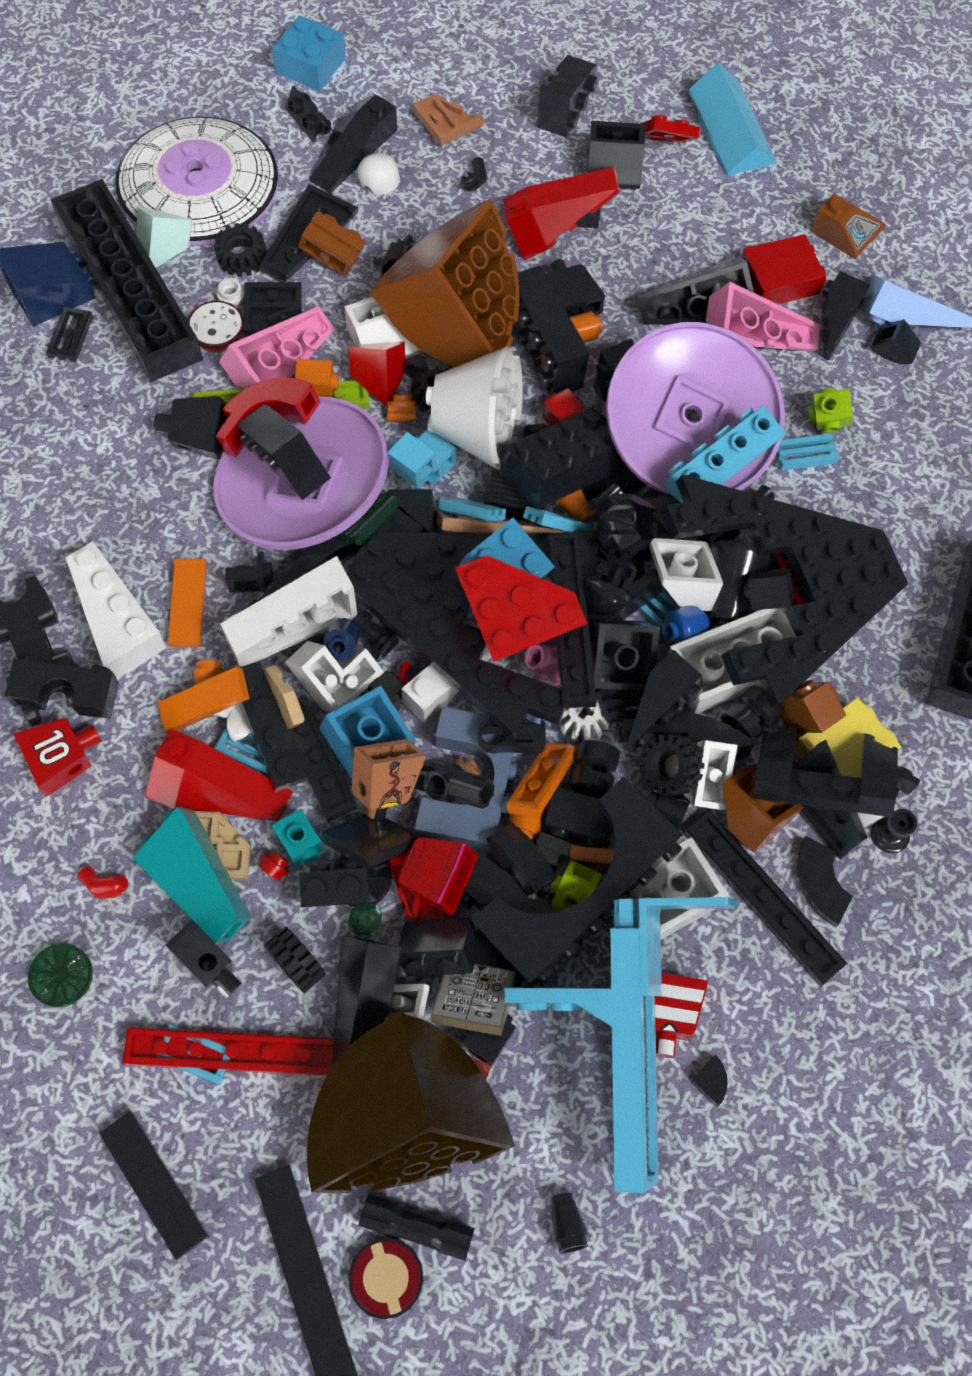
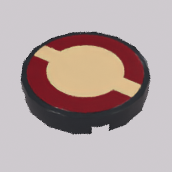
M393 1238L376 1239L363 1246L352 1260L348 1274L349 1290L356 1305L367 1315L379 1319L396 1318L410 1310L419 1298L424 1282L422 1264L416 1252L403 1241Z

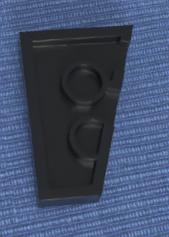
M827 740L817 744L792 767V769L841 775ZM802 805L804 808L801 812L828 846L836 852L835 854L839 859L848 855L868 838L858 813Z

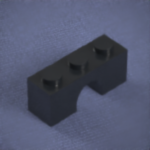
M29 656L25 660L13 659L4 696L12 706L46 711L50 696L59 689L69 688L74 690L71 705L78 715L111 719L119 681L114 672L104 666L93 665L91 668H83L69 661H59L58 664L46 663L41 658Z

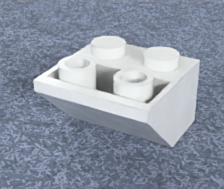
M373 297L344 306L347 330L355 345L404 341L405 358L421 352L418 347L404 337L391 323Z

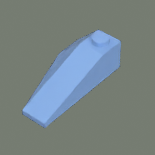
M871 274L868 281L870 287L863 305V310L870 313L868 319L884 325L886 320L896 322L905 319L908 325L972 328V316Z

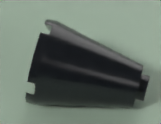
M718 541L713 542L711 547L709 546L723 581V586L710 611V620L716 623V628L745 617L751 601L745 600L744 583L748 582L752 572L765 571L767 569L770 554L760 555L757 547L751 545V550L741 548L742 542Z

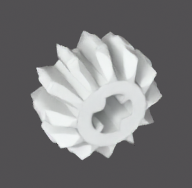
M596 700V707L566 708L560 721V725H563L561 727L562 735L572 733L571 741L573 743L577 741L578 736L582 737L583 741L590 740L591 736L599 740L602 737V730H608L610 723H607L598 700ZM582 713L587 714L585 719L580 718Z

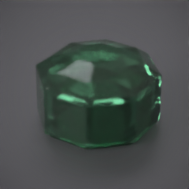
M361 903L351 909L348 927L355 937L370 939L380 932L382 914L375 905Z

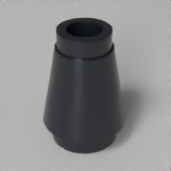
M561 1193L551 1197L553 1245L558 1246L560 1254L572 1253L587 1248L586 1238L589 1237V1233L575 1200H573L572 1193Z

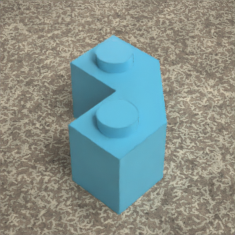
M428 429L421 436L417 435L416 437L406 432L400 440L396 439L392 442L387 452L389 468L416 488L423 487L425 481L431 484L437 483L456 464V447L436 433H430Z

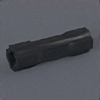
M369 1193L358 1224L360 1227L385 1235H393L466 1261L475 1230L473 1227L448 1219L443 1220L403 1207L396 1202Z

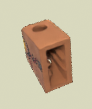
M408 739L354 748L352 792L367 807L366 814L372 819H384L388 806L404 804L411 797L426 755Z

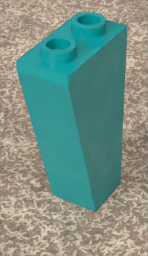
M174 808L164 815L161 820L162 825L156 832L148 835L140 843V850L133 859L215 943L229 942L251 916L197 814L189 808Z

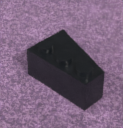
M567 55L556 69L558 74H551L548 77L550 84H542L539 95L537 128L563 137H567L571 128H576L580 116L579 112L586 109L589 93L595 92L598 83V77L595 76L596 64Z
M264 403L237 424V427L243 434L239 439L249 452L253 451L261 462L264 461L301 500H304L331 479L303 433Z

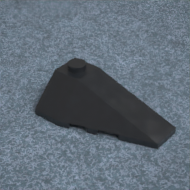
M376 94L356 102L339 118L309 178L310 182L331 194L358 168L363 158L374 153L397 131L396 106Z
M739 257L636 296L643 323L670 325L680 322L706 323L709 296L727 283L732 282L754 293L747 261Z

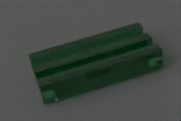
M380 493L373 505L357 522L338 534L340 539L348 543L361 545L401 505L397 497L394 495L390 497L389 494L383 495Z

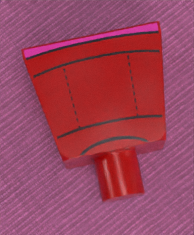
M418 838L415 840L410 853L405 852L391 859V868L401 872L398 882L410 893L453 916L479 856L463 842Z

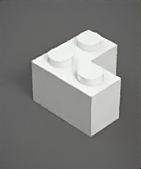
M307 641L285 661L286 665L319 707L330 713L355 700L369 687L368 685L383 673V670L369 651L360 646H356L355 652L348 659L336 660L325 645Z

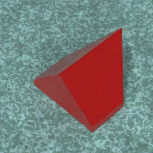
M405 342L348 346L349 375L388 408L387 401H392L393 395H395L405 374L403 370V365L406 361Z

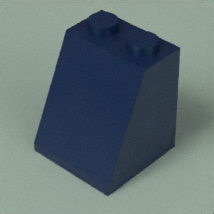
M64 242L0 248V268L11 292L33 327L61 315L63 307L76 308L95 299L92 290L95 283L88 270L82 271L81 267L83 265L76 251L70 252Z

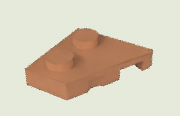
M436 94L413 104V113L440 146L468 134L484 124L482 115L477 113L473 117L463 112L462 106L450 103L445 98Z

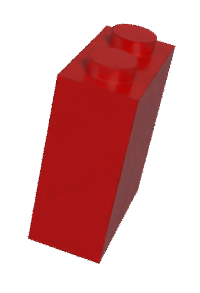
M805 234L743 248L741 258L747 261L755 294L776 304L820 294L826 281V271L820 265L816 257L815 248L812 244L810 245Z

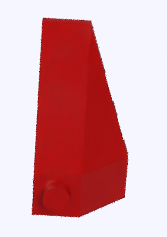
M614 167L529 186L503 199L506 221L525 260L553 247L557 243L555 241L557 237L567 229L571 232L577 227L576 222L587 213L593 214L620 192Z
M171 728L154 756L145 798L169 809L182 807L192 809L193 811H210L237 815L241 818L279 821L293 791L285 788L275 792L270 778L209 745Z

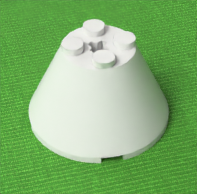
M508 346L437 374L434 386H429L426 392V403L431 405L428 431L436 433L497 470H500L503 447L518 440V437L513 436L515 421H521L523 379L520 356L513 355V352H516V348Z

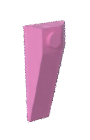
M732 282L727 283L709 296L706 322L732 331L752 346L802 351H816L818 349L820 324Z
M318 306L231 343L219 363L234 385L242 389L273 378H291L296 371L297 359H309L335 329Z

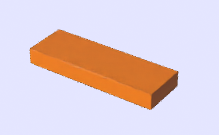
M175 559L168 634L169 647L202 646L207 577L206 559Z
M234 667L158 702L164 732L168 733L171 728L176 731L181 730L250 699L243 669Z
M546 742L544 752L538 754L507 802L508 813L539 817L576 758V746Z

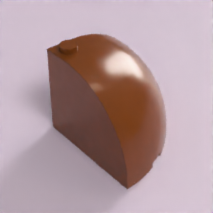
M491 199L460 213L423 238L407 251L370 290V294L382 311L404 337L428 355L456 367L504 347H510L513 341L511 336L513 323L518 321L519 282L514 253L509 254L504 239V236L508 234Z

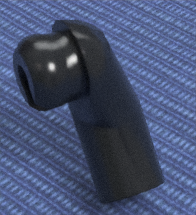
M476 157L471 161L473 173L467 172L468 177L462 176L461 183L467 191H476L487 181L485 161L481 157Z

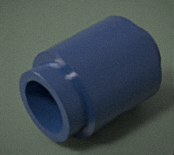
M347 618L336 619L329 625L323 645H325L336 660L348 659L355 652L360 636L358 626Z

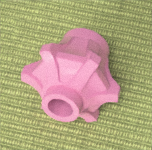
M549 639L542 644L529 647L525 653V664L536 673V679L541 682L550 680L554 685H559L556 643Z

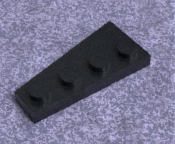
M308 184L263 258L260 270L286 282L313 257L298 248L303 232L316 212L319 211L323 215L333 216L337 223L344 227L358 213V207Z

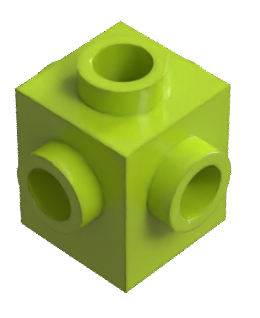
M825 388L820 390L818 394H813V404L808 405L809 420L810 422H816L817 431L823 430L824 433H833L840 431L841 427L852 426L853 413L850 389L836 390V388Z
M571 860L564 875L557 874L549 893L555 895L551 906L557 911H562L580 903L593 893L602 874Z

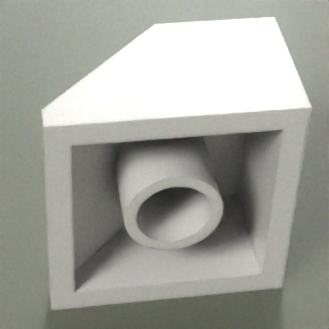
M654 538L649 544V548L664 588L680 608L696 606L702 611H711L723 586V581L708 542Z

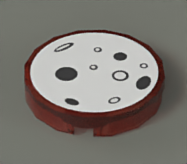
M225 301L203 303L195 308L188 318V323L196 334L200 347L207 352H224L231 343L238 341L240 338L242 339L244 336L241 311L233 304Z

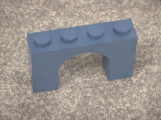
M442 707L436 732V748L474 755L489 767L493 776V784L495 785L494 796L491 798L489 806L481 809L468 804H453L421 798L415 825V834L418 835V838L463 842L472 850L494 853L486 838L505 826L499 823L501 813H508L506 804L512 795L506 793L507 783H514L518 764L512 763L513 753H487L479 746L477 740L478 728L482 721L489 718L487 715ZM486 734L482 735V738L488 744L496 745L502 743L506 736Z

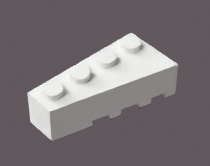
M93 541L65 557L102 664L113 671L117 679L166 649L158 629Z
M336 556L245 610L230 616L220 624L239 667L255 663L328 630L329 625L336 619L347 618L351 620L357 616L354 587Z

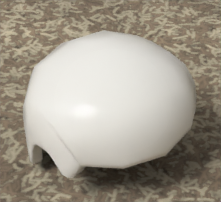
M372 153L363 158L357 168L358 179L362 187H369L374 195L390 193L397 188L401 181L395 160L387 154Z

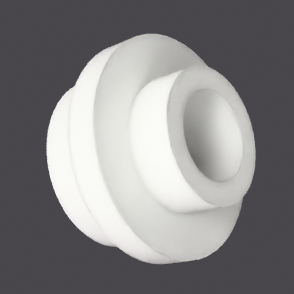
M224 279L218 285L216 291L217 298L220 303L230 306L238 305L244 300V287L236 279Z

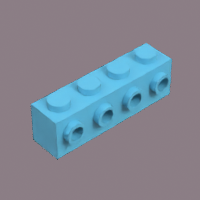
M765 405L755 412L752 408H749L737 418L739 424L731 429L727 425L713 436L716 442L710 447L706 443L702 444L690 454L694 458L686 465L683 461H680L667 472L670 477L663 483L668 492L681 503L684 502L676 485V481L681 475H688L722 485L784 437L786 432Z

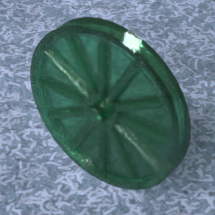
M67 943L54 944L42 950L34 958L28 971V985L31 993L41 1003L51 1007H65L80 1000L88 991L93 978V967L87 954L79 947Z

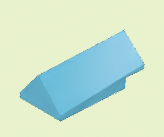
M720 63L715 64L689 89V95L698 110L697 120L726 175L730 176L776 164V159L738 78Z

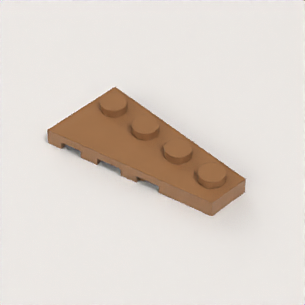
M434 509L433 521L441 530H445V533H494L509 521L508 519L502 521H480L458 514L456 518L448 517L445 511L440 509ZM516 520L526 533H564V530L543 526L535 522Z

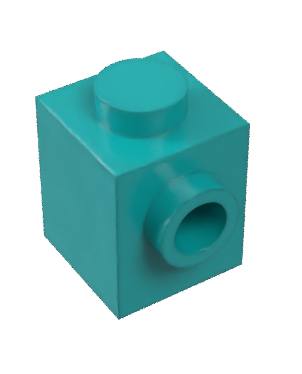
M301 808L271 825L276 838L294 867L300 864L303 866L312 864L320 857L319 853L324 851L320 838Z

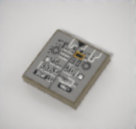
M475 964L472 974L443 975L431 1012V1023L501 1036L510 1003H505V988L515 987L517 971Z

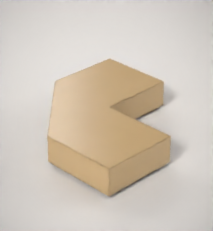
M278 666L265 668L263 670L287 729L299 726L305 719L294 689L290 684H284L282 680L283 674Z
M194 811L213 846L216 847V852L231 880H248L251 855L249 843L231 826L220 812Z

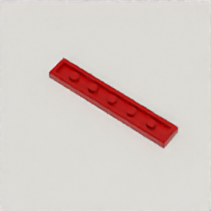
M127 1027L122 1064L125 1066L201 1068L203 1070L222 1069L237 1072L327 1076L332 1068L334 1038ZM165 1037L170 1038L168 1044L164 1041ZM189 1039H208L226 1046L225 1054L230 1058V1061H222L223 1053ZM166 1054L176 1059L157 1058V1056Z

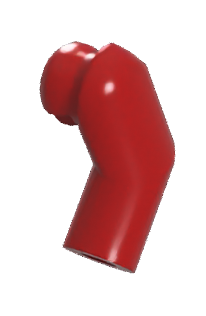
M91 866L84 867L77 874V878L98 899L116 898L122 892H125L129 886L128 879L124 875L117 874L115 876L100 877Z

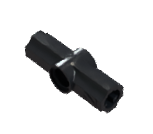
M425 760L414 788L425 791L433 800L448 798L483 809L489 806L490 800L494 796L495 785L491 783L490 778L465 772L461 766L455 763L444 766Z

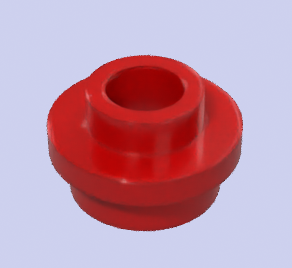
M272 851L270 855L264 852L261 854L260 858L262 860L258 867L277 881H280L284 875H289L290 871L286 868L289 862L275 851Z

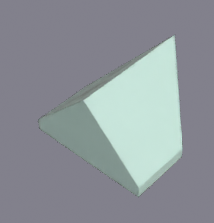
M141 206L138 207L136 236L155 268L190 247L192 219Z

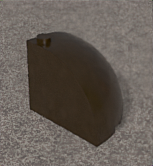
M396 1012L385 1017L383 1023L372 1028L354 1041L339 1057L324 1080L313 1108L307 1138V1170L311 1192L349 1193L352 1190L351 1186L367 1185L368 1191L408 1185L451 1173L450 1164L464 1163L471 1160L474 1165L514 1147L515 1144L496 1096L479 1068L464 1049L447 1033L432 1023L407 1015L404 1012Z

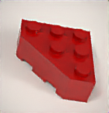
M488 555L455 568L493 662L587 624L575 592Z

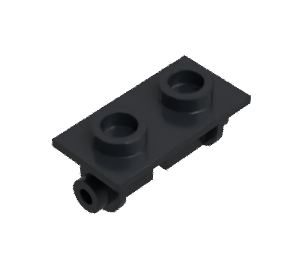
M292 86L286 110L311 141L315 142L317 134L323 133L326 135L330 133L332 129L331 122L322 112H318V107L307 93L299 92L295 86Z

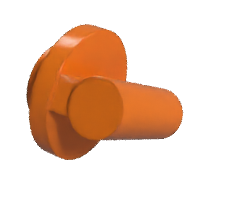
M393 395V401H387L388 422H417L416 401H411L410 395Z

